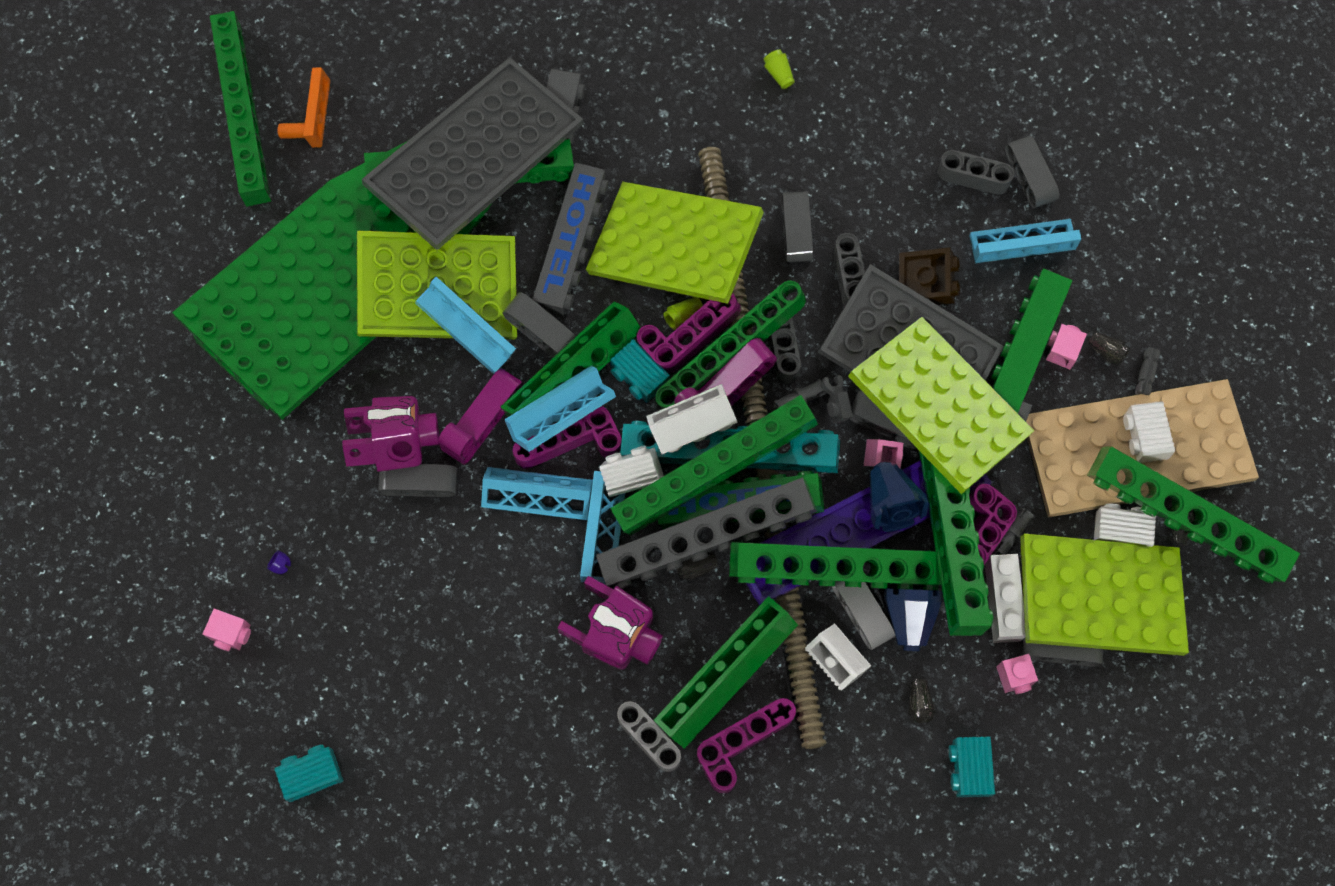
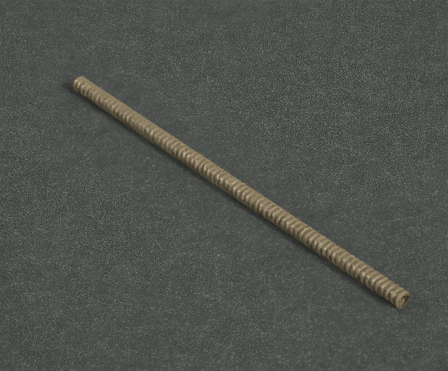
M706 147L698 154L701 172L703 173L705 193L707 194L706 197L730 201L728 199L727 185L725 184L724 166L720 156L721 150L717 147ZM740 272L733 290L741 306V312L728 325L730 328L749 312L747 309L748 302H746L747 295L744 294L746 289L743 286L742 272ZM752 327L747 330L746 335L753 334L751 332ZM732 344V348L734 350L736 348V344ZM762 379L757 381L741 397V402L744 403L742 408L746 411L744 412V418L747 419L745 421L746 426L767 415V409L764 408L766 407V402L763 401L765 396L761 393L763 391V386L760 385ZM753 469L754 473L757 474L755 477L760 478V480L770 479L772 475L778 474L775 470ZM787 528L774 533H770V530H767L765 537L769 539ZM799 587L776 598V602L798 624L783 643L787 645L785 653L789 655L786 660L790 662L788 670L791 671L790 679H793L791 687L794 688L792 694L796 696L794 704L798 707L796 708V713H799L797 722L801 724L798 726V729L802 731L800 739L804 741L801 746L805 749L823 747L827 742L823 739L825 731L821 730L823 722H820L822 715L818 713L820 705L816 702L819 700L818 696H815L817 688L813 686L816 683L815 679H812L814 671L810 669L813 664L809 661L811 656L805 651L808 637L804 635L807 631L806 628H803L805 620L801 618L804 614L803 611H800L802 603L798 601L801 597L797 594V591H799Z

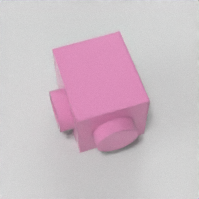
M1062 324L1057 332L1052 331L1048 339L1047 345L1050 346V350L1046 360L1070 370L1078 358L1087 334L1081 332L1076 326Z
M867 439L864 466L874 467L880 462H891L901 468L904 443Z
M213 609L203 635L215 641L214 646L228 652L231 648L240 650L242 644L245 645L250 637L251 629L249 628L251 625L244 619Z
M1029 654L1004 660L996 666L1005 693L1015 691V694L1032 690L1031 686L1038 681Z

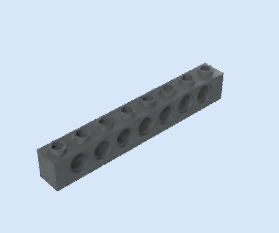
M800 478L597 554L596 557L606 586H618L624 589L631 586V581L641 577V580L644 581L656 577V571L666 568L667 571H672L682 567V562L692 558L693 562L707 558V552L718 549V552L729 550L731 543L742 539L745 543L760 538L759 533L766 530L774 533L785 529V523L796 520V523L810 520L813 518L811 514L817 512L806 480ZM783 500H790L792 508L787 514H780L778 506ZM759 509L764 510L765 520L760 524H755L752 519L754 512ZM732 519H737L739 521L738 531L729 534L727 531L728 522ZM705 529L713 531V539L709 543H703L701 539V534ZM685 538L688 543L687 549L682 553H678L676 543L679 539ZM660 548L662 557L658 562L654 563L650 558V554L653 549ZM633 557L636 560V567L633 571L628 572L625 568V563L627 559Z

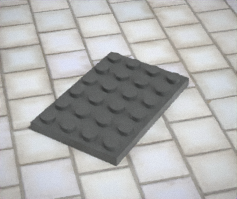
M870 264L818 353L851 372L919 318L923 317L986 380L1004 346Z

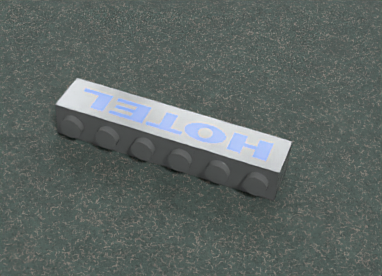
M579 163L574 165L533 296V300L551 315L564 318L566 309L571 310L574 295L571 294L573 286L577 287L581 277V271H578L580 263H585L588 248L585 247L587 241L593 238L595 226L592 224L594 218H599L602 203L599 201L601 195H606L609 180L605 178L604 169Z

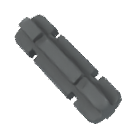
M1148 347L1145 350L1144 362H1142L1138 378L1139 383L1135 390L1136 395L1151 394L1152 383L1154 382L1158 365L1157 360H1159L1160 356L1159 349Z

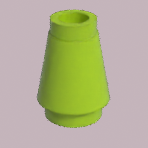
M780 49L771 52L763 59L765 62L764 67L782 89L795 83L787 55L782 53Z
M693 297L671 305L664 312V319L671 329L676 330L698 311L703 304L698 297Z

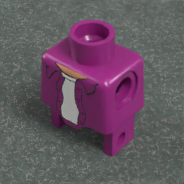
M414 396L372 398V406L344 409L348 434L371 432L372 438L343 440L342 446L346 467L376 464L377 472L416 467L422 462V446L439 445L437 414H420L418 401ZM353 417H359V418H361V419H360V420H354V419H352V418H353ZM352 449H358L359 451H358V452H353V451H351V450H352Z
M588 576L584 582L585 589L606 601L601 604H595L588 617L591 621V627L587 635L563 621L560 622L557 628L559 634L581 645L584 653L617 669H625L632 657L648 665L663 639V635L650 629L653 622L652 609L618 586L613 590Z

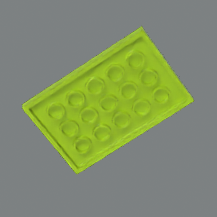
M622 182L586 271L589 275L728 304L764 212L759 206Z
M357 231V336L453 338L415 304L416 300L429 288L430 282L437 277L505 339L516 340L517 328L508 322L502 314L516 296L515 236L456 234L441 248L436 250L418 233Z
M923 317L919 318L853 369L848 376L961 494L1034 432L1015 410Z
M1023 534L1020 537L1026 643L1181 656L1189 653L1180 548L1156 545L1149 547L1143 544Z

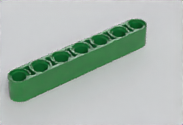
M791 280L782 283L661 386L656 393L658 405L662 409L674 405V402L666 405L667 398L675 395L676 398L682 390L689 388L686 387V382L689 379L696 378L694 385L691 387L699 391L748 342L755 338L765 341L799 312L806 303V296L799 284ZM790 293H798L795 299L786 300ZM770 310H777L775 316L771 318L766 317ZM757 327L754 334L746 335L749 328ZM736 344L734 351L726 352L729 345ZM716 361L714 368L706 370V365L709 362Z

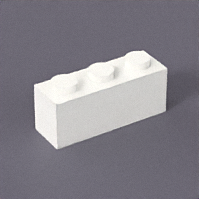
M722 384L646 416L661 454L675 452L685 444L692 441L699 442L705 439L707 435L716 431H725L737 423Z
M1018 554L990 555L985 563V572L988 585L989 609L993 613V623L991 626L993 643L1021 642L1025 638V620Z

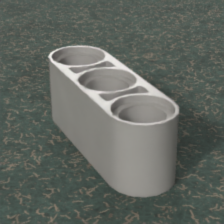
M835 581V586H831L835 595L870 650L895 637V632L865 582H862L861 587H845V581Z
M631 701L623 703L617 712L618 722L659 769L665 772L677 769L681 760L678 747L637 703ZM626 710H635L638 714L637 720L632 723L624 721L622 715ZM646 730H652L656 733L657 739L655 742L647 744L641 739L642 733ZM664 751H672L676 755V760L673 764L666 765L661 762L660 755Z

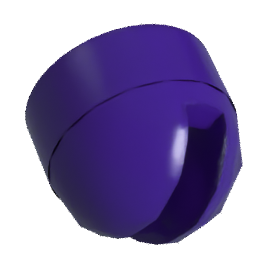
M277 550L270 559L267 569L276 574H284L288 571L285 566L291 565L290 558L285 553Z

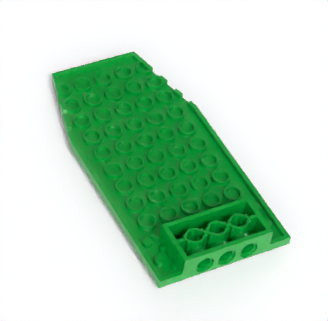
M406 142L400 144L399 146H397V147H395V148H393V149H391V150H389V151H396V150H398V149H399L402 145H404ZM365 163L328 181L172 312L174 317L192 333L197 344L266 410L271 409L281 420L376 338L357 336V231L417 233L374 194L368 193L367 188L362 185V178L366 176ZM491 204L457 234L469 235L472 229L478 225Z

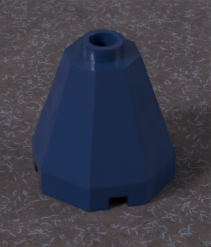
M880 462L874 466V469L870 472L871 521L875 529L879 530L881 526L883 531L892 532L908 528L915 524L913 518L919 515L920 519L927 515L929 502L926 495L896 464Z
M884 588V601L895 632V639L898 645H903L904 651H920V646L927 645L942 604V591L894 589L893 594V589Z

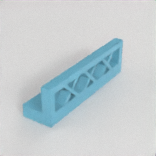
M1071 219L970 232L969 235L975 263L1076 250L1081 241L1080 231H1073ZM1065 227L1066 232L1052 233L1055 228ZM1036 231L1039 234H1041L1038 236L1026 237L1029 232ZM1005 235L1015 237V239L1002 240ZM987 238L991 242L978 244L977 239Z
M437 277L430 282L429 288L415 302L419 308L493 374L502 367L516 350L513 345Z
M591 365L504 420L513 441L530 452L612 400L616 395L613 389L602 384L597 368Z
M487 467L483 477L481 507L588 520L593 480ZM489 489L499 490L505 497L500 501L488 500ZM518 493H526L531 501L527 504H520L514 496ZM545 496H552L558 504L553 508L546 507L540 500ZM572 499L584 500L583 511L572 510L567 503Z
M594 471L580 578L581 582H585L587 577L590 576L606 585L604 577L593 576L594 567L599 564L598 560H595L596 551L598 554L603 553L597 546V542L607 534L613 541L611 549L619 547L621 526L616 519L613 524L606 527L601 521V514L613 507L617 502L620 503L625 500L626 493L620 494L610 502L604 494L605 482L601 471ZM604 500L607 503V505L602 508ZM601 526L603 531L599 534V527ZM615 528V534L613 536L610 531Z

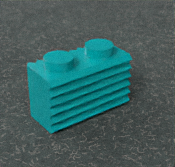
M635 340L628 343L611 359V373L620 382L624 380L630 386L629 391L638 400L642 398L646 403L656 396L661 386L670 380V375Z
M958 737L954 739L953 745H949L950 762L955 763V773L951 774V787L953 791H957V797H991L995 795L991 737Z
M318 745L307 750L308 755L297 758V755L280 761L281 766L274 769L286 801L293 802L343 782L333 749L330 747L324 748V745Z

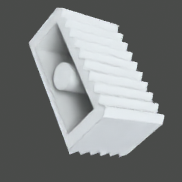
M1164 402L1131 405L1123 417L1124 427L1126 430H1130L1132 438L1129 441L1131 454L1136 455V459L1140 463L1169 459L1175 452V447L1171 437L1168 418L1166 417Z
M646 446L634 448L631 450V454L622 456L621 453L605 457L606 461L600 466L601 475L603 476L609 497L645 488L664 476L655 448L647 449Z
M1109 503L1104 505V507L1101 506L1096 511L1094 540L1143 544L1152 547L1154 545L1156 520L1154 517L1141 512V507L1124 510L1118 504Z
M835 623L821 632L805 647V651H808L809 655L813 656L816 664H820V668L824 669L827 677H831V681L835 682L838 690H843L871 667Z

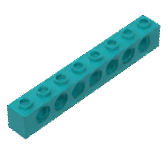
M632 421L631 424H623L620 451L622 456L630 455L632 449L645 446L646 440L654 437L646 422ZM738 426L737 429L716 431L707 435L705 439L709 440L710 444L705 449H698L697 445L699 442L693 441L671 453L661 454L657 443L649 447L646 446V448H655L660 464L684 465L748 426ZM819 430L818 433L805 432L786 443L791 446L788 452L779 453L776 449L746 467L751 469L838 473L839 436L830 430ZM809 445L818 447L817 452L812 455L805 454L804 450Z

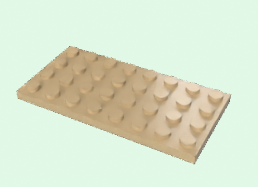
M1228 379L1151 392L1150 395L1140 394L1029 414L1026 423L1034 432L1027 438L1048 518L1099 509L1101 506L1104 507V505L1109 503L1127 504L1116 497L1118 493L1110 488L1106 491L1093 484L1094 479L1088 477L1087 474L1102 447L1112 446L1137 461L1136 455H1132L1129 448V441L1132 439L1130 430L1125 429L1123 422L1124 414H1126L1131 405L1163 401L1175 447V452L1169 459L1142 462L1143 465L1191 492L1256 481L1259 476ZM1119 470L1117 473V480L1120 484L1125 481V473L1122 470ZM1145 483L1141 486L1140 489L1141 494L1144 497H1146L1149 492V488Z

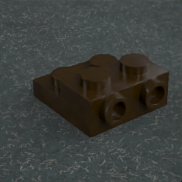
M950 247L899 253L900 283L936 305L955 303V296L960 295V284L958 280H955V272L960 271L959 257L954 255Z

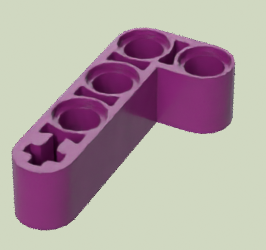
M732 293L728 305H731L729 308L724 306L726 303L709 300L667 338L654 325H645L638 331L637 340L658 365L667 373H673L679 370L740 315L741 306L734 293ZM717 311L721 316L717 317L715 312ZM713 319L710 326L702 327V323L705 320ZM657 336L652 344H646L649 337ZM686 337H693L691 343L682 345ZM673 354L669 362H662L665 355Z
M755 338L748 342L699 391L692 387L686 388L676 396L674 403H679L722 384L732 407L775 365L777 357L760 338Z
M498 369L457 425L451 422L444 428L438 440L441 450L463 465H466L505 414L501 406L524 385V382L504 369Z
M601 406L553 436L552 439L557 441L553 447H546L542 443L539 445V453L537 448H534L530 452L527 451L530 456L525 457L522 451L526 449L515 443L513 455L519 467L529 469L593 440L599 453L605 458L609 455L620 453L622 439L609 411ZM595 417H602L606 420L602 425L592 423ZM574 427L581 430V433L577 436H570L567 433ZM610 439L616 441L617 444L613 448H606L603 446V443Z
M975 484L970 487L969 498L970 504L974 507V512L978 515L974 521V527L979 534V555L983 558L985 565L990 555L1015 521L1017 510L1015 505L989 484ZM979 490L982 493L981 502H979L977 499V493ZM999 507L1002 509L1001 519L997 515ZM984 529H986L988 533V537L986 540H984L982 536V532ZM957 549V551L963 555L962 551ZM961 574L962 578L968 581L967 578Z
M786 698L778 699L699 745L697 750L698 763L715 791L727 793L736 784L737 775L729 761L730 758L792 723L796 715V708L792 701ZM778 707L782 710L788 709L787 719L783 716L777 717L773 721L775 726L772 727L770 718L777 714ZM754 720L763 721L766 730L763 733H755L751 729V722ZM732 733L737 734L741 737L742 744L738 747H731L727 744L726 737ZM712 747L717 751L718 755L714 761H706L702 757L701 753L705 748ZM720 772L728 773L732 779L731 784L725 787L720 786L716 782V775Z

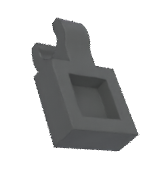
M841 375L834 377L835 386L830 385L828 377L821 380L822 389L830 395L827 410L829 416L832 417L833 424L843 423L853 417L848 393L843 391V378Z

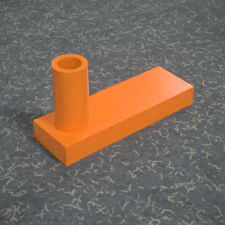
M312 68L305 123H280L278 125L280 139L305 138L312 148L322 147L330 79L322 68Z

